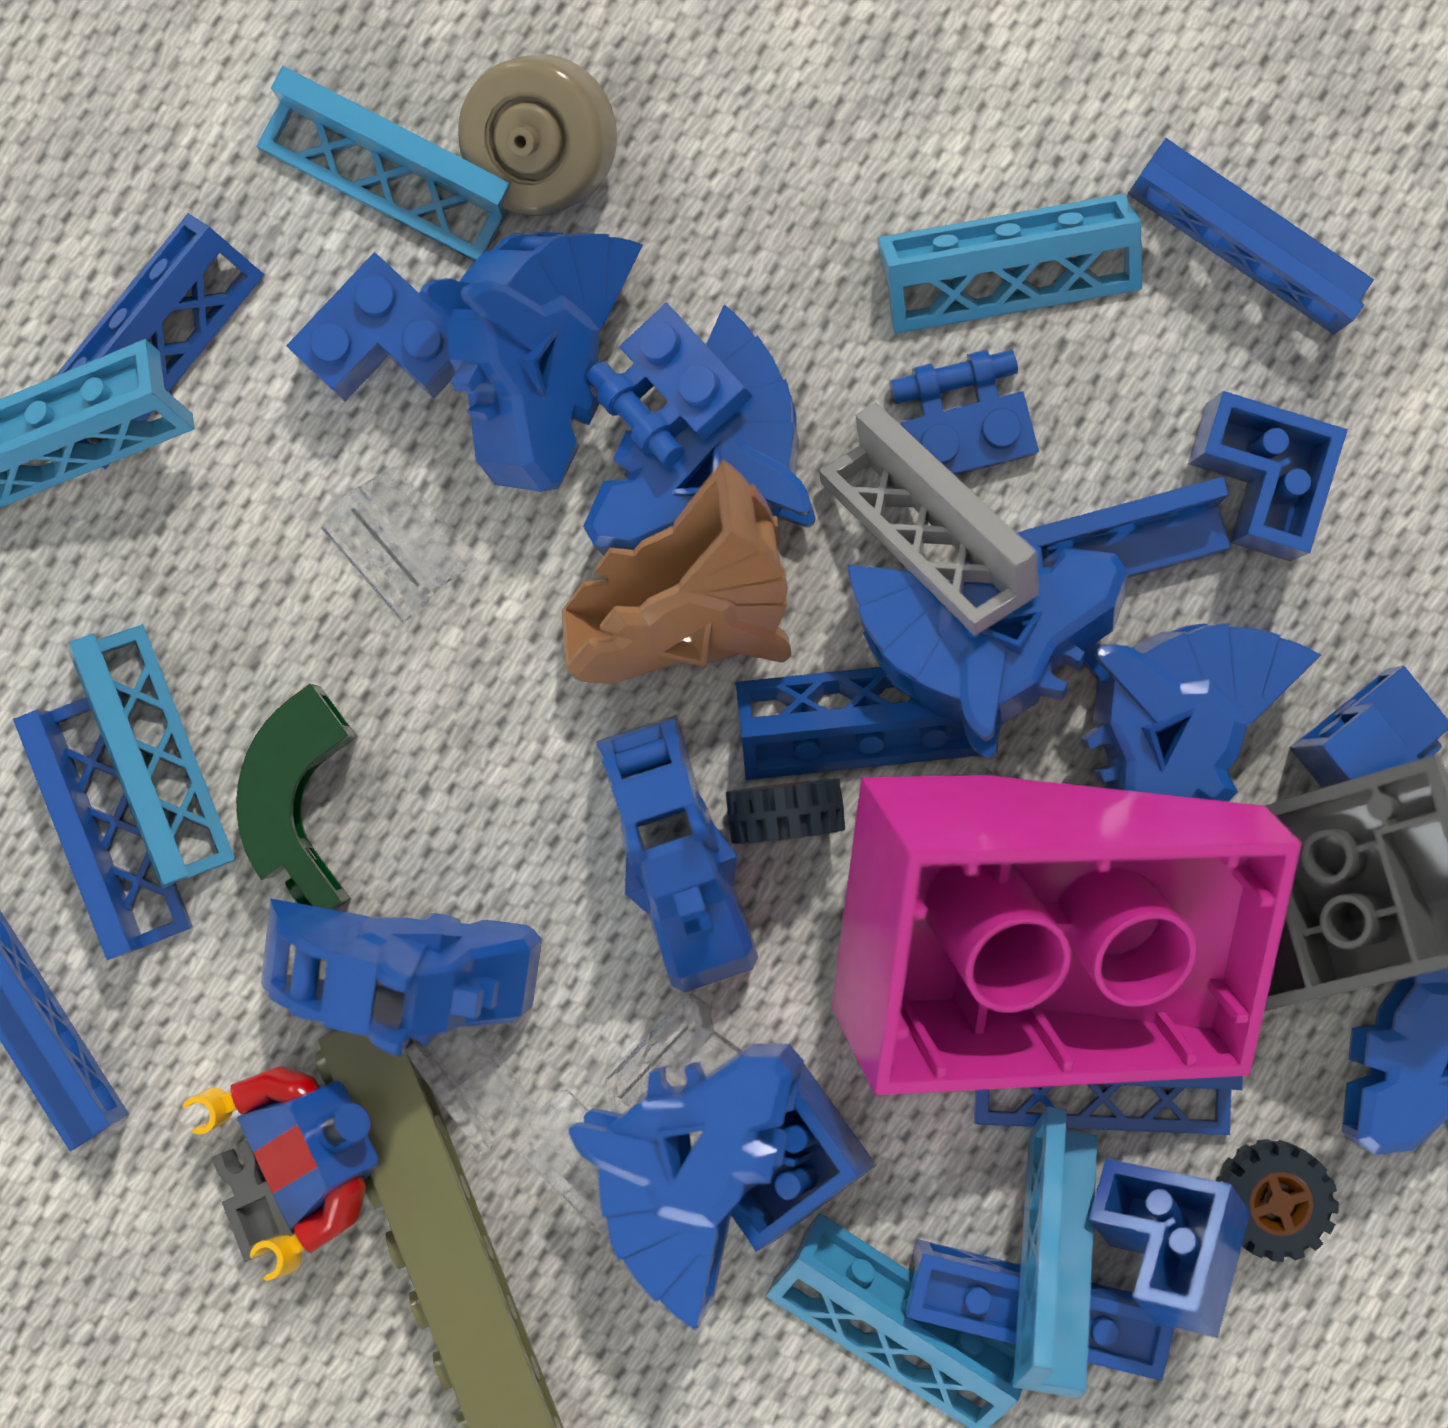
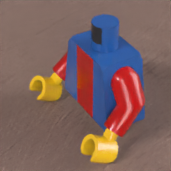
M281 1066L231 1084L230 1092L228 1093L216 1087L208 1088L184 1102L183 1108L195 1103H201L209 1111V1121L191 1130L198 1135L206 1134L227 1122L235 1110L242 1114L237 1117L238 1122L288 1228L294 1227L295 1234L292 1236L281 1235L256 1243L251 1249V1258L264 1255L271 1250L276 1254L277 1266L273 1272L266 1274L262 1278L263 1280L270 1281L295 1272L301 1264L302 1252L304 1250L313 1253L357 1222L361 1214L366 1191L364 1181L379 1165L378 1155L368 1136L370 1130L369 1115L363 1107L352 1103L345 1086L340 1081L336 1080L318 1085L313 1076L291 1067Z

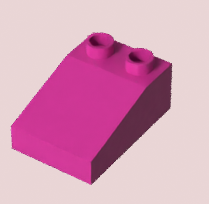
M990 775L861 777L831 1009L875 1095L1250 1076L1301 842L1266 806Z

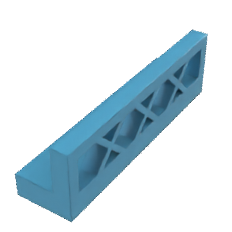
M282 65L271 86L272 91L279 100V104L256 145L258 150L473 261H476L485 251H488L509 211L503 208V202L510 187L509 182ZM295 112L316 124L322 145L296 153L278 144L277 141L291 114ZM325 128L340 135L343 139L329 143ZM359 145L371 152L378 174L352 182L339 175L333 153ZM326 156L330 170L311 160ZM381 157L399 167L385 171ZM415 174L427 180L433 203L408 211L395 204L388 182ZM381 184L386 199L366 188ZM436 186L455 196L440 201ZM465 203H471L490 214L473 245L450 233L444 210ZM437 213L441 227L421 217Z
M1125 193L877 237L880 261L888 282L890 314L895 334L1142 290L1141 220ZM1124 248L1125 272L1098 277L1087 269L1103 251ZM1056 260L1067 268L1053 285L1035 287L1025 280L1041 262ZM993 271L1005 279L991 296L975 299L963 291L970 281L980 273ZM930 282L942 290L941 294L929 307L905 311L903 287Z
M144 339L0 399V508L194 430L193 413L164 388L160 351ZM153 410H156L163 416L151 422L131 420ZM87 437L109 438L97 444L75 443ZM31 460L53 461L43 466L21 465Z
M142 624L98 640L93 633L69 641L70 657L161 889L235 861L232 849L144 625ZM133 643L136 644L144 664V669L134 689L112 680L103 654ZM148 677L157 699L141 693ZM118 693L129 697L125 708L122 706ZM136 701L160 710L164 715L168 726L157 748L135 739L128 718ZM171 736L180 758L164 752ZM141 752L153 756L148 768L145 765ZM159 760L186 771L191 785L181 807L158 798L151 777ZM194 794L203 817L187 811ZM163 810L176 815L171 828ZM182 819L207 828L217 853L185 865L174 839Z
M1048 1106L1030 1131L1028 1141L1013 1387L1080 1398L1086 1392L1094 1227L1088 1218L1095 1198L1097 1135L1066 1130L1067 1110Z
M819 1213L806 1230L794 1258L776 1277L766 1297L967 1428H990L1019 1401L1022 1389L1013 1387L1016 1345L907 1318L905 1308L914 1274ZM797 1279H800L820 1292L823 1299L810 1298L792 1285ZM849 1319L863 1320L874 1327L877 1333H864L853 1326ZM903 1355H917L931 1364L932 1368L916 1367L904 1359ZM957 1390L972 1391L988 1402L980 1408L958 1394Z

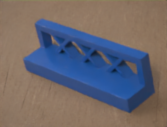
M1167 138L1164 139L1127 193L1333 335L1354 321L1365 305L1360 300L1373 283V278Z
M188 213L55 376L146 339L148 341L151 338L152 345L160 351L164 388L169 392L265 274L212 228ZM220 253L241 273L224 293L204 295L203 273ZM191 289L192 296L184 297L187 294V292ZM213 306L211 310L206 314L205 307ZM193 308L195 329L189 337L182 342L164 344L162 324L164 320L174 310ZM173 355L166 363L165 356ZM153 411L131 420L146 421ZM87 438L75 442L93 444ZM110 464L105 465L102 468L106 470Z
M1219 477L1016 533L1030 546H1041L1043 567L1052 568L1064 549L1115 553L1127 570V578L1229 550L1231 546L1218 506L1229 494L1224 477Z
M881 667L735 682L746 780L980 755L973 750L966 739L962 722L921 707L919 701L913 698L905 702L891 703L880 697L879 695L885 689L895 688L887 681V674ZM840 693L851 699L844 708L827 710L816 703L823 695ZM778 700L788 706L780 715L752 717L751 702Z
M84 697L52 711L38 709L14 718L13 721L106 960H110L191 929L193 925L176 884L161 889L159 884L145 879L151 867L147 852L137 875L119 868L113 863L109 849L118 828L138 836L140 834L137 826L122 820L129 806L124 793L113 816L92 807L86 790L95 770H101L115 777L117 775L114 767L100 762L105 749L101 734L90 757L68 748L59 723L91 711L88 700ZM73 759L87 764L81 778ZM96 818L110 823L104 837ZM119 877L133 883L127 896ZM141 887L165 897L174 920L173 922L141 934L132 912Z
M0 910V1042L71 1152L129 1115V1113Z
M1243 1076L1101 1083L1108 1085L1103 1091L1096 1084H1087L1097 1096L1078 1114H1067L1066 1128L1230 1135L1231 1091L1242 1090ZM1122 1085L1149 1086L1160 1099L1141 1117L1125 1116L1109 1097ZM1054 1086L1028 1087L1033 1094L1015 1111L989 1110V1089L975 1090L974 1123L976 1125L1034 1127L1043 1113L1028 1111L1039 1100L1046 1107H1055L1045 1096ZM1160 1087L1172 1088L1165 1093ZM1185 1088L1216 1089L1215 1120L1189 1119L1172 1100ZM1104 1103L1115 1116L1091 1114ZM1168 1106L1178 1118H1159L1155 1116Z
M916 1239L912 1253L915 1271L905 1308L907 1318L1016 1345L1021 1265ZM1091 1282L1087 1363L1162 1381L1175 1328L1154 1323L1133 1298L1134 1293Z

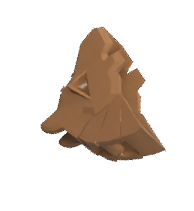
M722 460L675 519L672 527L642 540L634 550L609 548L595 567V572L605 578L584 581L561 610L566 669L576 680L589 683L615 684L673 664L690 663L706 667L709 662H718L739 654L784 663L790 658L792 652L789 638L785 631L778 627L787 607L786 594L788 591L785 568H781L778 521L777 516L772 515L765 498L754 484L749 485L736 469Z

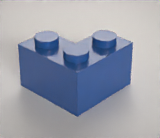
M375 252L286 345L301 362L344 402L351 397L387 357L393 360L433 399L448 385L456 373L449 360L446 320L420 298L419 292Z
M1222 391L1209 401L1205 406L1188 464L1248 483L1230 543L1287 561L1310 554L1348 429L1226 391Z
M1405 666L1393 667L1384 670L1289 748L1318 784L1325 788L1435 755L1442 748L1438 738L1448 731V719Z
M804 1063L794 1110L785 1113L783 1125L779 1126V1128L789 1132L782 1166H774L770 1183L750 1184L743 1192L740 1201L731 1209L732 1218L756 1252L781 1238L877 1166Z
M1106 1159L1088 1220L1110 1247L1145 1254L1133 1298L1154 1323L1218 1338L1250 1211L1232 1184Z

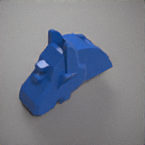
M514 233L502 239L491 251H485L472 264L460 281L447 278L436 279L422 286L419 293L420 298L446 320L449 360L456 371L450 384L455 392L468 393L469 409L467 412L471 417L475 459L494 485L539 492L560 488L580 446L571 424L573 420H576L585 425H590L600 404L597 400L598 391L587 379L589 370L598 363L599 330L604 326L643 244L624 238L609 237V234Z
M725 304L721 309L706 345L753 397L706 441L690 425H687L675 437L684 448V455L671 467L663 466L654 454H644L632 440V431H625L613 461L626 469L624 476L627 477V480L602 482L583 526L591 542L603 556L609 548L634 550L642 540L672 527L675 519L722 460L736 469L749 485L754 484L765 498L773 516L806 528L812 527L815 523L816 518L809 494L802 481L796 476L799 453V437L796 431L797 415L787 380H783L772 355L759 336H754L747 325Z
M1031 546L1037 552L1039 595L977 635H974L910 571L848 565V571L859 619L864 629V638L875 660L887 674V681L899 692L919 701L921 707L962 722L966 739L973 750L983 759L991 760L996 755L1000 726L1037 704L1041 696L1063 700L1068 692V682L1060 680L1053 675L1056 669L1067 664L1079 671L1084 662L1083 651L1113 632L1125 601L1127 570L1115 553L1064 549L1052 568L1043 567L1041 546ZM964 582L962 595L976 608L1001 593L991 583Z
M1207 623L1185 625L1171 632H1161L1133 647L1117 644H1093L1083 651V664L1098 680L1093 715L1095 727L1082 736L1080 740L1084 749L1089 750L1103 744L1108 760L1105 766L1093 770L1097 780L1106 782L1107 789L1229 802L1238 791L1227 770L1238 760L1247 726L1264 713L1321 654L1299 643L1280 638L1279 634L1255 628L1229 627V624L1207 625Z
M677 715L595 741L621 817L622 838L626 848L625 895L649 915L671 985L685 993L753 970L758 959V953L734 886L738 856L714 825L709 809L700 795ZM683 812L687 813L693 832L692 835L645 850L638 827Z
M270 898L261 985L268 992V998L278 1005L289 1009L290 1015L323 1022L324 1027L368 1036L371 1043L389 1054L401 1057L411 1038L427 1047L438 1034L447 1033L458 1027L512 1023L525 1014L533 1006L542 938L533 928L525 924L493 920H481L467 924L461 923L460 919L451 915L437 913L427 914L421 919L369 917ZM290 945L295 946L292 975L287 974ZM321 960L327 961L325 979H319Z
M1448 968L1397 980L1377 1009L1375 1025L1351 1028L1348 1060L1369 1066V1074L1346 1083L1342 1132L1356 1146L1373 1155L1413 1151L1443 1123L1448 1127Z
M789 1043L750 1044L708 1075L705 1074L700 1062L689 1063L684 1067L687 1083L681 1086H671L666 1078L665 1066L655 1067L649 1072L647 1095L623 1114L593 1108L584 1115V1123L576 1122L568 1130L569 1137L580 1155L598 1167L602 1217L607 1219L610 1242L618 1261L621 1259L624 1261L639 1285L655 1302L659 1300L673 1315L694 1330L698 1329L714 1302L732 1214L731 1209L740 1201L743 1192L750 1184L770 1183L774 1166H782L789 1132L779 1128V1126L783 1125L785 1113L794 1110L804 1060ZM702 1131L691 1150L690 1133Z

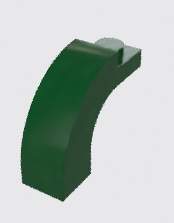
M311 683L273 712L264 722L249 746L241 766L237 784V822L244 850L261 880L273 878L286 869L291 878L285 881V885L297 903L336 910L351 898L314 849L306 835L302 821V799L306 785L315 770L329 757L358 736L322 687Z

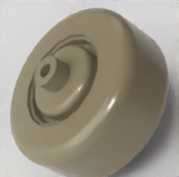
M532 54L502 62L486 71L474 83L461 108L458 123V141L463 159L510 183L503 202L504 209L521 215L544 216L561 212L583 201L603 183L615 157L617 127L614 112L607 95L599 83L586 70L574 62L559 56Z

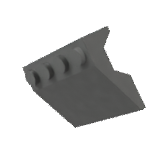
M1439 755L1426 757L1265 805L1301 842V847L1264 1011L1448 968V772Z

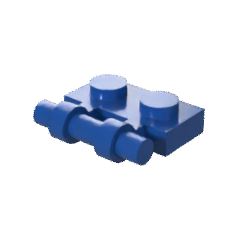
M667 302L619 346L634 363L624 373L617 374L607 362L601 361L595 364L587 374L588 381L598 391V402L610 415H619L632 429L631 438L641 451L647 455L654 454L665 467L675 465L684 455L685 450L675 437L687 425H690L706 441L753 397ZM653 386L668 401L658 412H651L640 400Z
M987 349L967 354V361L934 369L932 363L912 368V375L889 380L894 404L919 399L923 415L922 417L902 421L900 425L954 475L1026 458L1039 453L1024 391L1001 397L998 396L995 379L1018 374L1017 360L1012 349L989 355ZM973 385L977 403L946 411L943 410L940 393Z

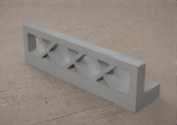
M874 403L855 415L860 446L820 469L821 484L974 635H977L1039 595L1037 552L880 405ZM867 466H870L881 476L879 488L852 487L846 481L847 478ZM886 506L914 508L919 513L917 525L890 524L884 518ZM924 543L954 546L959 551L957 563L927 561L922 556ZM964 582L991 583L1001 592L978 608L973 606L962 595Z

